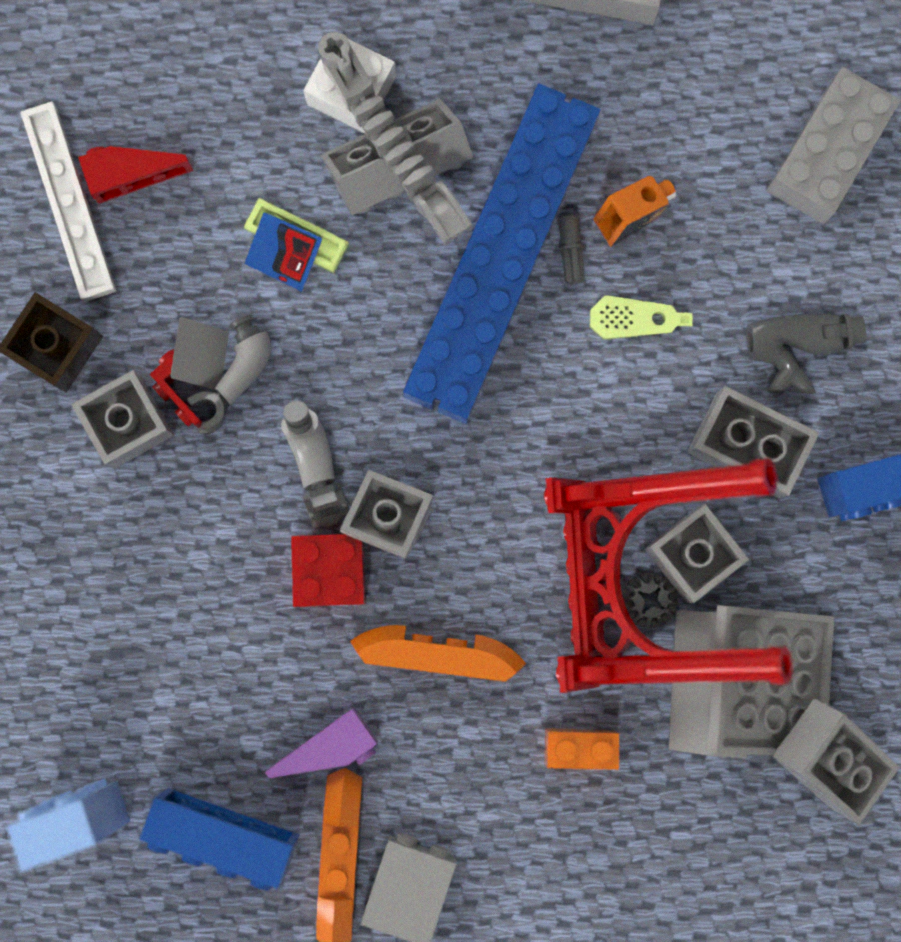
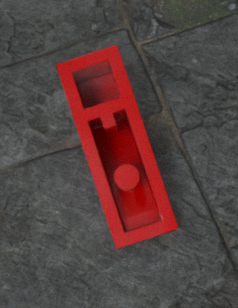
M99 146L88 150L86 155L78 157L90 194L98 204L193 171L192 165L185 154Z

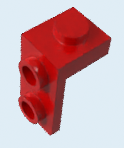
M172 349L160 358L158 362L160 365L149 374L156 381L152 388L165 402L170 398L179 407L175 411L176 415L188 427L194 424L200 429L203 421L170 386L176 380L170 377L174 349Z

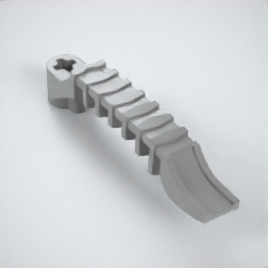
M340 32L325 34L318 44L325 72L336 86L348 111L352 112L355 116L358 126H362L369 142L372 141L376 147L379 157L385 160L390 173L393 172L399 186L405 189L408 199L414 202L417 211L428 220L445 246L464 232L471 231L473 229L472 224L450 190L442 181L436 182L433 168L430 165H425V160L421 154L416 155L414 145L411 141H406L402 127H396L391 111L385 110L381 96H375L373 83L357 58L348 38Z

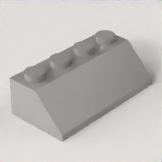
M437 99L394 120L396 127L401 126L404 130L406 141L413 143L416 155L421 154L425 160V165H430L433 168L435 176L446 170L457 169L465 161L474 158L461 121L441 99ZM366 134L321 154V158L351 215L367 212L375 204L388 198H396L403 194L405 190L399 186L396 176L393 172L390 173L385 160L379 157L376 147L372 141L369 142Z
M676 610L674 651L714 650L717 612ZM712 682L672 683L668 749L709 756L746 758L747 754H717L708 752Z

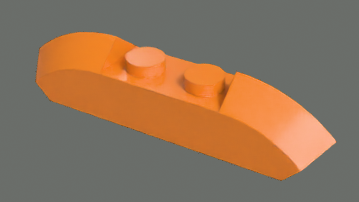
M388 625L368 630L350 641L364 663L505 682L526 665V662L505 644L476 634L474 647L470 648L467 647L468 640L447 638L446 644L432 643L433 636L412 633V640L405 639V625Z
M347 768L327 775L316 921V939L319 942L352 941L362 777Z

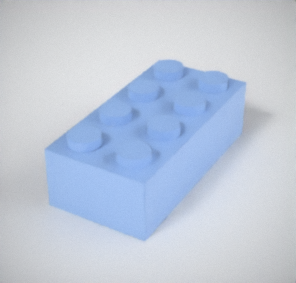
M104 778L87 784L85 787L75 790V792L70 790L53 796L51 799L18 813L19 821L7 826L20 871H24L92 847L130 822L118 781L107 784Z

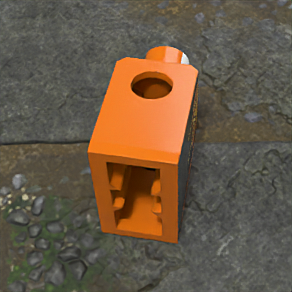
M647 176L609 195L593 220L610 247L655 221L669 205L668 201L676 197V190L667 179L657 184L654 177Z

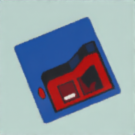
M263 213L244 264L302 292L322 238L268 213Z

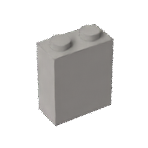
M398 833L397 837L390 835L360 925L409 942H431L456 867V858L450 856L452 851L443 846L432 844L431 848L428 849L417 845L418 839L404 833Z

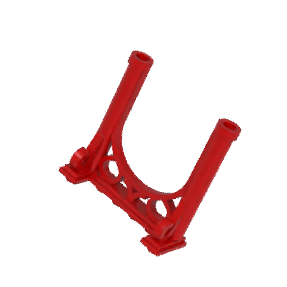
M771 458L753 459L750 464L592 482L553 477L546 478L544 500L548 513L565 514L566 523L563 533L567 541L568 558L566 560V571L570 580L568 604L572 611L573 627L571 629V641L575 652L574 655L558 657L556 678L560 685V693L600 687L599 685L748 681H769L772 685L790 684L793 676V661L787 646L674 651L653 643L637 628L631 619L623 600L620 584V564L625 543L632 529L643 516L655 508L668 504L774 495L777 489V473ZM637 505L624 519L616 511L612 510V507ZM603 516L609 519L615 530L610 542L605 546L599 543L596 536V524ZM595 553L608 554L607 559H601L600 567L596 572ZM598 593L603 598L604 605H611L612 610L599 612ZM608 618L614 619L623 630L619 642L614 648L608 646L604 640L603 626ZM631 642H633L649 655L623 656V653L628 650Z

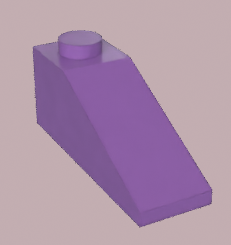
M353 707L274 764L265 773L268 778L347 766L354 760L360 765L376 753L373 747L377 745L378 740L356 708Z

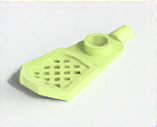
M605 295L590 310V328L603 340L672 333L676 326H692V313L676 312L672 305ZM654 314L663 316L664 323L662 325L654 324L652 321Z

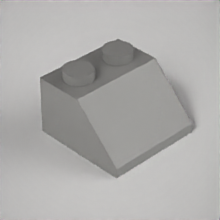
M368 470L340 528V532L406 559L419 540L431 513L433 495Z

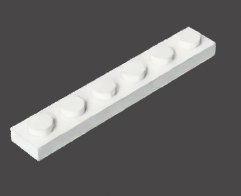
M52 101L21 111L20 113L81 300L87 302L117 292L56 105Z

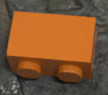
M545 728L544 764L547 768L619 770V733L615 730Z

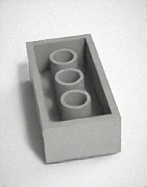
M841 67L831 80L766 191L818 222L825 224L835 214L901 100L848 69Z

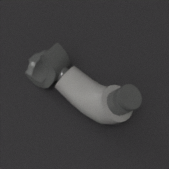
M252 315L241 317L229 325L231 331L236 330L237 332L234 337L238 344L233 348L236 355L230 368L216 385V392H201L187 398L192 408L202 403H211L216 407L214 417L206 422H202L199 434L208 435L216 432L225 421L226 411L224 407L227 404L231 406L267 366L271 356L270 336L266 331L260 333L257 325L252 326L251 322L254 320Z
M292 401L283 410L282 432L294 455L303 489L310 490L302 496L311 524L314 527L324 525L327 528L339 524V520L348 514V506L340 483H332L335 481L332 453L323 425L315 412L308 409L304 402Z

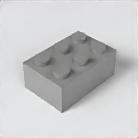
M724 386L716 392L687 453L715 467L750 464L753 459L771 458L777 473V489L773 496L780 499L790 495L819 432Z
M815 698L773 755L781 765L828 807L857 825L861 824L900 768L844 713Z

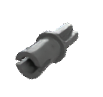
M563 216L558 219L561 241L558 253L562 254L565 282L574 285L584 282L585 279L582 257L585 246L581 244L579 216Z

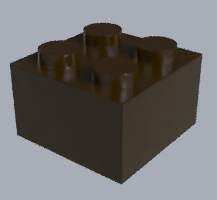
M34 292L1 342L0 353L67 393L104 336L90 325Z

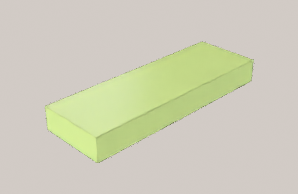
M258 199L244 225L245 230L255 234L263 213H268L322 238V242L313 264L335 273L349 246L348 241L265 200Z

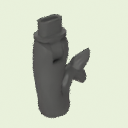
M836 314L785 315L750 323L746 328V340L750 359L770 363L778 369L775 378L767 389L769 393H780L789 387L804 394L816 393L806 373L798 367L797 361L783 346L784 344L809 354L829 355L840 352L843 349H851L853 344L866 343L867 341L863 316L850 318L848 314H842L841 316Z

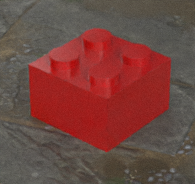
M346 534L291 536L293 607L366 604L363 541Z

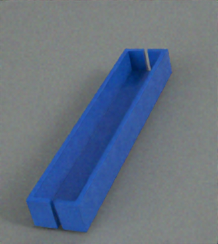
M539 83L403 390L405 399L431 410L435 404L434 399L440 401L438 413L464 424H467L601 111L600 108L576 98H572L571 102L568 103L565 101L566 94Z

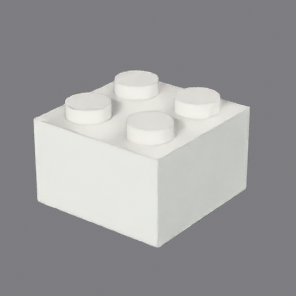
M349 40L357 58L373 83L375 96H381L384 101L396 78L395 62ZM320 58L303 90L307 105L365 133L362 126H358L353 113L349 112L336 86L325 72Z

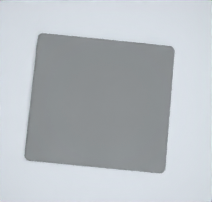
M180 317L170 377L215 390L216 385L223 377L229 331Z

